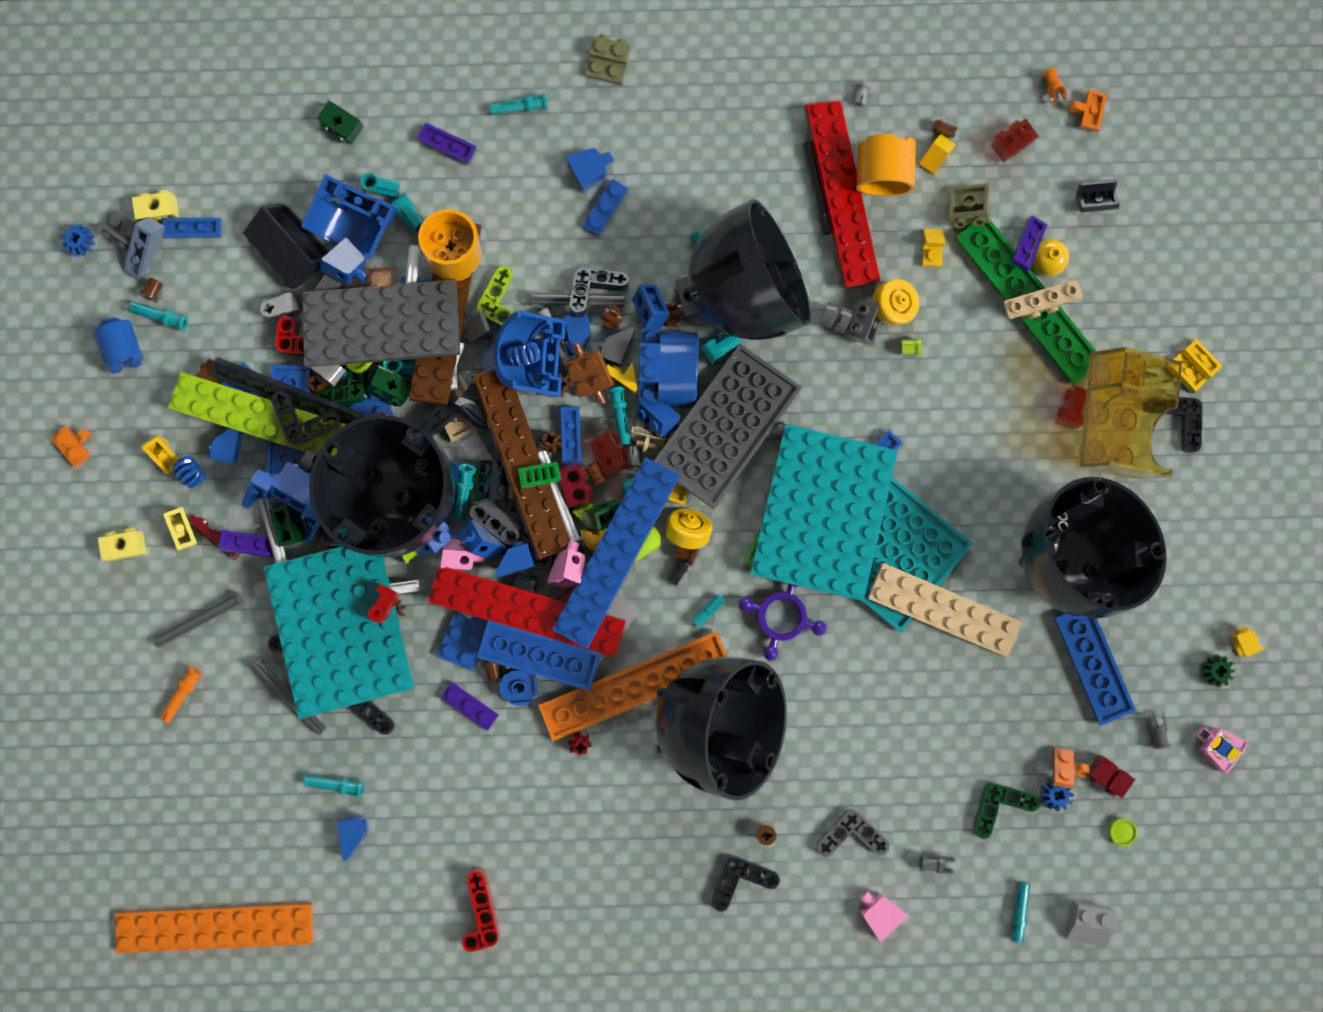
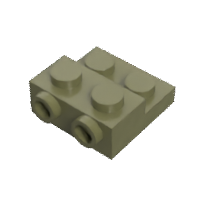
M599 34L598 37L594 36L585 76L622 86L631 51L630 44H627L626 40L620 38L617 41L609 40V37L604 34Z
M989 183L950 187L949 220L951 226L963 228L969 224L983 226L984 223H989Z

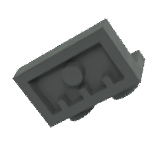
M114 209L105 223L99 222L98 226L102 228L101 233L110 239L113 236L118 239L116 243L127 249L130 246L136 223Z

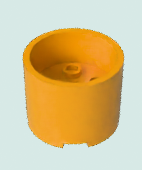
M895 134L871 135L866 137V141H859L857 190L872 196H899L912 192L915 188L916 141L910 137L901 139L895 137Z
M443 209L432 213L424 220L419 230L418 240L429 270L443 280L461 281L470 277L482 259V249L477 229L471 218L458 210Z

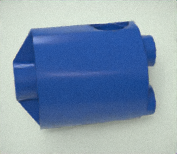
M116 317L103 320L93 330L92 333L105 362V368L110 370L111 374L123 371V368L129 366L130 368H137L142 365L141 361L144 359V355L139 348L138 339L130 320H122Z

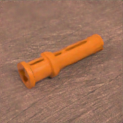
M192 666L187 667V673L182 680L178 681V689L159 716L161 720L166 723L171 722L188 693L194 691V685L199 678L203 677L204 674L200 670Z

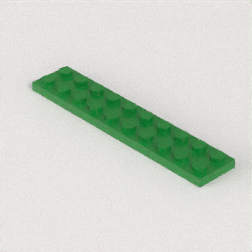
M989 220V223H984L983 226L972 224L954 238L1004 301L1046 289L1030 269L1026 272L1010 263L1015 250L991 220ZM1061 307L1054 313L1047 314V311L1040 313L1041 316L1034 319L1018 317L1073 386L1105 362Z

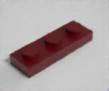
M192 515L188 519L189 525L218 548L220 531L210 529L205 519ZM222 551L233 561L240 556L239 553Z

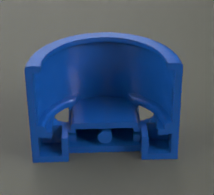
M325 174L301 226L335 245H338L346 237L366 259L371 260L387 226H391L398 209L387 202L376 199ZM332 198H339V203L333 201Z
M518 310L504 321L495 342L494 366L498 379L505 387L533 392L538 396L550 398L561 396L562 377H557L559 346L560 340L565 339L566 320ZM541 330L543 338L535 339L536 335ZM526 342L537 343V347L540 350V359L537 362L516 368L510 366L506 352L510 347Z
M642 328L639 401L644 400L667 404L670 407H694L697 400L699 334L697 332L661 331V329ZM658 384H659V389H658V393H657V392L655 391L654 385H658Z
M289 462L286 463L280 474H269L259 469L256 471L249 482L241 503L242 507L248 509L256 501L267 497H275L302 512L301 518L306 520V534L303 541L307 544L311 543L320 526L313 512L310 500L309 485L311 474L303 471L298 465Z

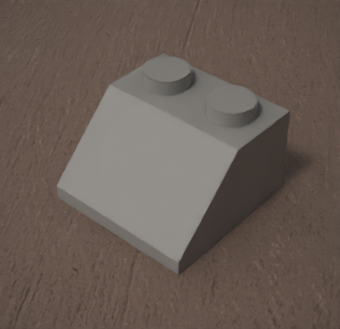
M1072 900L1065 939L1105 947L1114 933L1117 912L1110 907Z

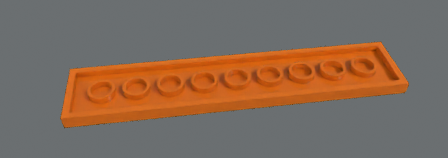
M716 631L592 682L590 691L578 688L539 704L538 707L551 739L555 741L656 699L658 689L667 688L669 683L686 668L703 660L727 657V654Z
M313 903L117 912L115 914L116 954L313 944Z

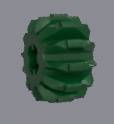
M1215 654L1214 657L1208 656L1207 662L1201 663L1205 667V669L1200 670L1201 673H1205L1202 679L1208 680V685L1210 686L1215 685L1218 688L1222 684L1227 686L1229 685L1228 680L1234 679L1231 673L1236 672V670L1230 668L1234 663L1231 661L1227 662L1228 658L1226 656L1221 657L1219 654Z

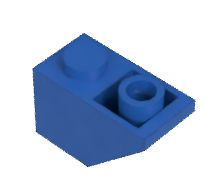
M587 312L581 318H576L572 315L564 316L566 320L565 333H568L569 338L565 342L567 351H571L572 356H577L572 345L580 342L581 347H583L591 335Z
M644 400L638 401L636 416L659 438L678 429L680 415L669 405Z

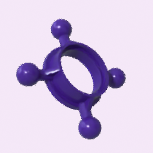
M787 583L788 588L786 592L770 595L763 601L762 605L753 603L749 597H742L738 602V607L741 611L749 612L752 610L759 613V624L762 630L771 637L769 646L763 650V656L768 661H774L778 657L777 645L779 640L793 639L804 628L812 630L816 636H822L827 631V626L823 621H816L814 623L807 621L806 608L802 601L794 595L795 588L798 587L797 585ZM779 599L792 602L799 612V621L796 627L784 634L772 631L765 619L768 606Z

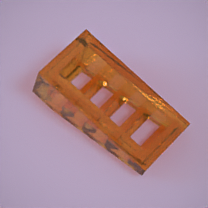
M381 268L374 271L371 276L373 288L392 287L396 268Z

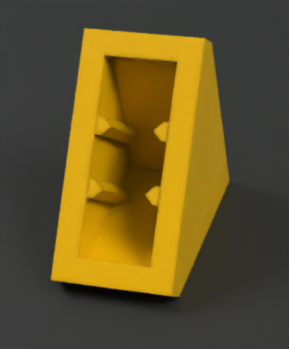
M940 134L919 165L934 175L956 144Z

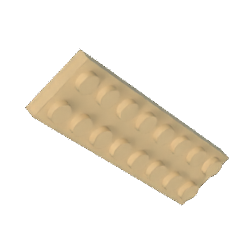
M881 563L867 599L1005 657L1009 656L1022 625V622L885 563Z

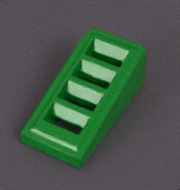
M557 462L517 469L520 488L554 484L561 481ZM541 470H543V472H544L545 480H543V476H542ZM533 471L536 473L537 481H535ZM525 472H528L530 480L529 483H527Z

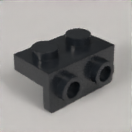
M1117 180L1079 183L1075 196L1080 212L1118 209L1120 202L1115 191Z
M480 460L477 498L507 501L509 483L501 461Z

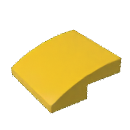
M1196 338L1173 358L1166 367L1191 393H1194L1222 365Z

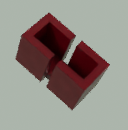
M1099 754L1089 766V773H1086L1090 776L1088 779L1090 782L1098 787L1101 784L1106 788L1104 792L1113 798L1118 796L1123 799L1136 780L1124 770L1118 769V766L1106 757Z

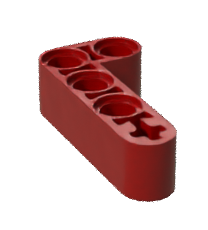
M282 317L277 323L276 348L288 356L304 357V351H302L304 337L298 336L299 325L290 317ZM291 322V329L285 331V325ZM289 341V348L283 350V344Z
M480 867L474 868L467 877V884L478 926L476 929L467 931L462 939V947L468 952L492 947L498 942L500 937V928L487 874ZM475 874L477 875V877H481V879L479 880V888L477 889V879H473ZM483 893L486 896V901H479L477 894ZM487 912L490 914L491 919L488 921L483 920L481 914ZM493 932L496 938L490 940L486 937V933ZM467 937H474L476 944H469Z

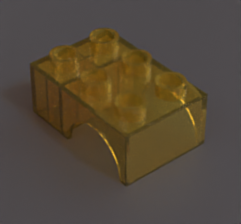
M1128 347L1090 352L1089 368L1086 375L1088 381L1086 404L1083 409L1082 444L1079 449L1080 468L1133 479L1172 478V470L1161 467L1154 459L1151 439L1159 419L1168 411L1178 408L1182 362Z

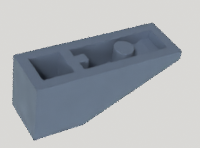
M150 217L135 224L124 272L138 280L142 279L162 241L165 226Z

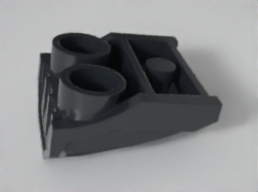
M471 383L452 406L464 419L470 421L474 427L484 430L488 427L474 385Z

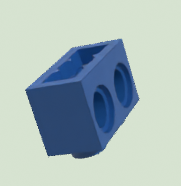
M640 284L632 298V302L644 329H661L669 316V311L657 284Z

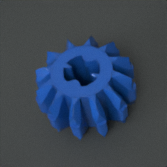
M70 224V230L64 229L66 234L60 237L64 240L61 245L66 248L65 251L67 253H72V255L78 257L80 254L86 256V251L92 252L90 246L96 244L92 241L95 236L93 233H90L91 229L84 227L82 224H77V226Z
M535 342L514 345L506 351L510 366L515 368L533 364L540 359V350Z
M189 455L178 459L173 464V471L176 473V476L190 489L201 485L206 480L203 468Z
M1050 779L1047 780L1048 786H1041L1045 789V792H1040L1039 794L1045 797L1042 803L1047 804L1048 809L1054 808L1055 811L1059 812L1061 807L1064 810L1067 809L1066 803L1073 804L1069 797H1074L1075 795L1069 792L1070 788L1055 786ZM1058 792L1060 794L1059 797L1054 796V793Z

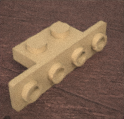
M1073 280L1005 300L1004 306L1008 319L1021 316L1022 318L1029 317V319H1034L1041 316L1040 313L1047 311V314L1054 313L1059 310L1058 308L1061 305L1081 299L1083 295L1078 280Z

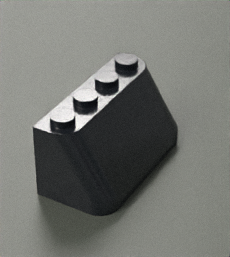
M278 203L261 206L243 231V235L272 266V269L280 275L287 286L291 289L299 288L320 270L321 259L329 251L313 233L301 226L303 222L287 205Z

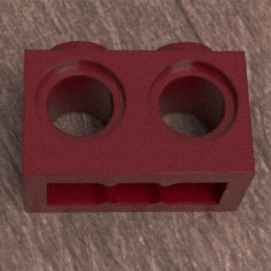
M579 461L559 467L560 483L568 508L591 501L589 495L593 493L590 484H586L584 477H587L584 465L580 466ZM570 471L578 473L574 479L568 478L567 474ZM576 489L583 490V494L579 497L574 496L573 492Z

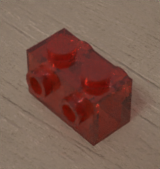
M1027 119L1021 122L1019 120L1015 121L1009 126L1010 129L1004 132L1002 130L994 136L995 140L991 146L1003 163L1029 147L1038 139L1039 135Z
M1076 385L1066 389L1063 395V404L1056 413L1057 419L1055 423L1071 430L1082 427L1086 420V416H1084L1085 411L1090 408L1093 398H1091L1093 392Z
M606 431L590 442L592 453L598 458L600 468L606 476H616L633 465L617 432Z

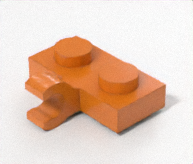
M1089 89L1086 93L1085 103L1074 100L1073 104L1069 105L1068 112L1082 113L1079 128L1094 132L1100 130L1107 94Z
M64 426L51 437V440L73 467L78 468L92 456L83 445L85 441L93 436L88 429L86 431L81 429L75 435L68 426Z
M1055 747L1052 750L1053 785L1072 789L1074 787V776L1085 778L1086 773H1089V765H1074V751Z

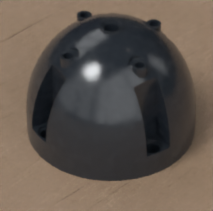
M751 199L734 207L717 218L704 231L696 243L692 255L689 257L688 289L694 308L707 323L716 329L717 335L720 338L729 335L748 340L771 339L793 332L810 323V301L797 261L780 227L761 202Z
M374 415L348 423L326 441L314 461L309 491L312 509L319 524L335 542L363 555L384 558L411 553L420 549L435 537L433 535L434 532L439 528L444 518L448 519L452 511L455 497V480L446 453L431 435L406 419L389 415ZM337 447V453L331 456L332 449ZM403 494H406V495H407L406 501L403 502V503H401V502H400L401 496H402Z
M1084 477L1067 483L1047 496L1037 506L1023 531L1021 540L1022 557L1019 559V565L1023 568L1025 576L1036 594L1045 603L1071 616L1084 615L1095 619L1122 614L1147 602L1156 593L1164 578L1167 556L1165 540L1160 525L1146 503L1132 490L1116 481L1102 477Z
M741 657L711 658L686 668L669 683L667 688L658 689L657 698L660 701L655 720L658 741L657 753L664 756L666 761L685 782L705 793L735 801L752 796L764 785L780 756L787 724L785 691L778 674L769 664Z

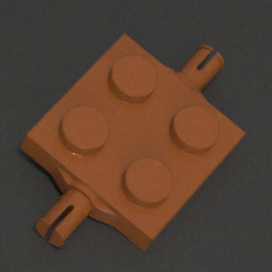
M580 342L573 344L572 346L577 356L566 361L564 366L579 398L595 394L599 405L605 403L606 400L602 391L612 387L614 382L599 349L593 352H584Z

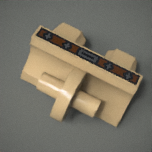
M638 420L636 426L632 428L631 440L636 441L637 446L644 447L643 453H647L648 448L655 450L656 446L664 448L666 435L659 438L654 432L646 430L647 426Z

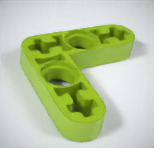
M500 266L495 271L477 305V310L481 313L483 312L482 305L486 306L489 304V308L495 311L494 317L492 318L493 314L487 310L484 314L488 320L499 326H502L504 323L498 320L499 313L505 312L508 314V317L514 313L499 305L513 279V273L507 266ZM505 271H507V275L509 277L503 278L502 284L504 285V287H502L499 283H496L495 281L497 280L498 282H500V273H504ZM493 287L500 288V294L496 297L490 295V290Z

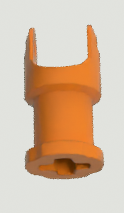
M1055 67L1041 74V78H1044L1048 87L1046 90L1053 104L1057 102L1055 92L1060 93L1063 100L1068 98L1063 82H1060L1056 73L1058 70Z

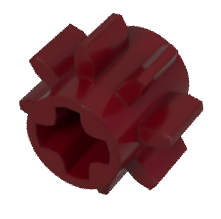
M581 731L576 734L571 733V740H567L570 753L575 752L578 757L584 753L588 754L587 749L592 747L589 735L586 734L584 736Z

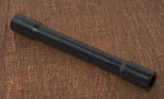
M807 141L802 146L810 172L823 235H829L832 233L812 141Z

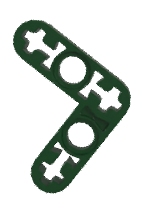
M348 368V385L325 389L317 392L315 395L322 398L326 397L327 400L343 406L361 403L368 394L365 391L368 385V370L361 373L359 379L354 380L356 373ZM344 392V397L337 401L338 394Z
M987 783L983 788L973 825L974 833L981 839L991 836L1000 803L1034 812L1040 806L1039 798L1031 793L1001 784ZM993 787H995V790L997 791V794H993L992 800L995 801V804L989 801H985L986 798L990 800L991 794L988 791L989 789H993ZM1009 792L1016 793L1017 797L1014 802L1007 801V794ZM1021 794H1023L1022 798L1030 800L1032 797V801L1035 802L1034 805L1029 807L1028 804L1021 802ZM986 805H991L993 808V812L989 816L983 814V808ZM981 817H983L986 820H990V823H988L987 821L985 822L987 832H983L982 834L981 831L978 830V828L983 827L984 821L980 820Z

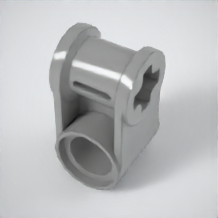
M293 292L266 300L260 306V312L269 321H276L285 316H294L300 312Z
M339 365L310 367L332 386H335L346 372Z

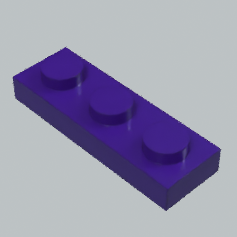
M426 122L417 138L419 142L468 165L477 150L476 145Z
M1033 215L1028 218L1010 263L1026 272L1031 268L1048 224Z
M227 530L220 531L218 551L274 559L268 537Z
M453 681L440 697L487 731L499 716L497 712Z

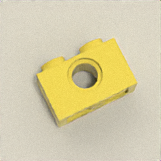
M167 190L158 191L157 194L142 193L138 197H132L134 216L137 222L148 217L157 222H162L163 218H179L176 196ZM158 203L157 209L152 210L153 205Z
M183 507L163 514L178 552L197 545Z
M130 528L123 530L124 533L117 534V532L105 533V537L98 538L101 560L114 561L147 554L143 532ZM122 539L125 541V546L123 549L119 547V543Z

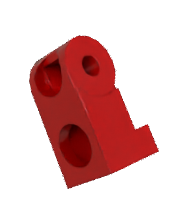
M379 584L376 591L381 594L375 605L369 609L368 617L373 622L382 623L388 618L400 593Z

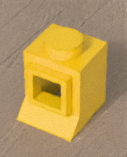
M1246 626L1235 629V633L1229 635L1239 657L1243 655L1248 657L1266 649L1258 645L1260 642L1255 631L1247 629Z

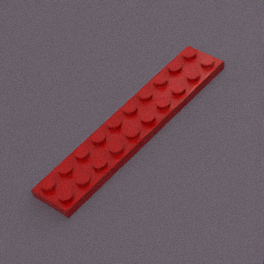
M841 100L806 104L804 106L843 288L878 284L881 282L862 194L857 190V171Z
M441 565L438 566L428 603L583 647L552 630L567 602L449 567L441 568ZM606 614L588 649L615 658L626 620Z

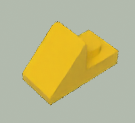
M923 229L922 267L942 266V249L945 245L942 229Z
M631 363L624 375L621 374L623 371L619 367L607 365L611 378L636 395L638 391L633 363Z
M156 435L141 446L166 475L173 471V464L180 459L169 447L168 440L159 435Z

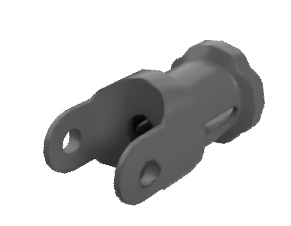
M1162 713L1163 724L1161 726H1152L1151 716L1149 715L1148 717L1150 732L1153 734L1154 740L1153 749L1171 747L1167 739L1166 731H1168V726L1164 713Z
M921 854L919 869L920 872L928 870L942 874H953L954 870L943 867L947 862H955L956 859L950 856L937 855V857H927L925 854Z

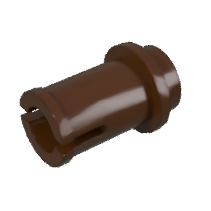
M936 119L932 127L936 134L939 132L952 139L956 134L955 131L958 129L956 126L943 122V119Z

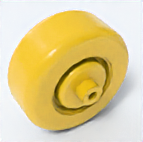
M893 279L881 284L874 292L872 303L879 304L876 317L885 325L892 327L901 326L910 322L916 316L919 309V298L914 287L907 281Z
M681 508L671 512L665 526L667 538L673 544L685 549L704 547L709 542L712 532L710 519L702 512L689 508Z

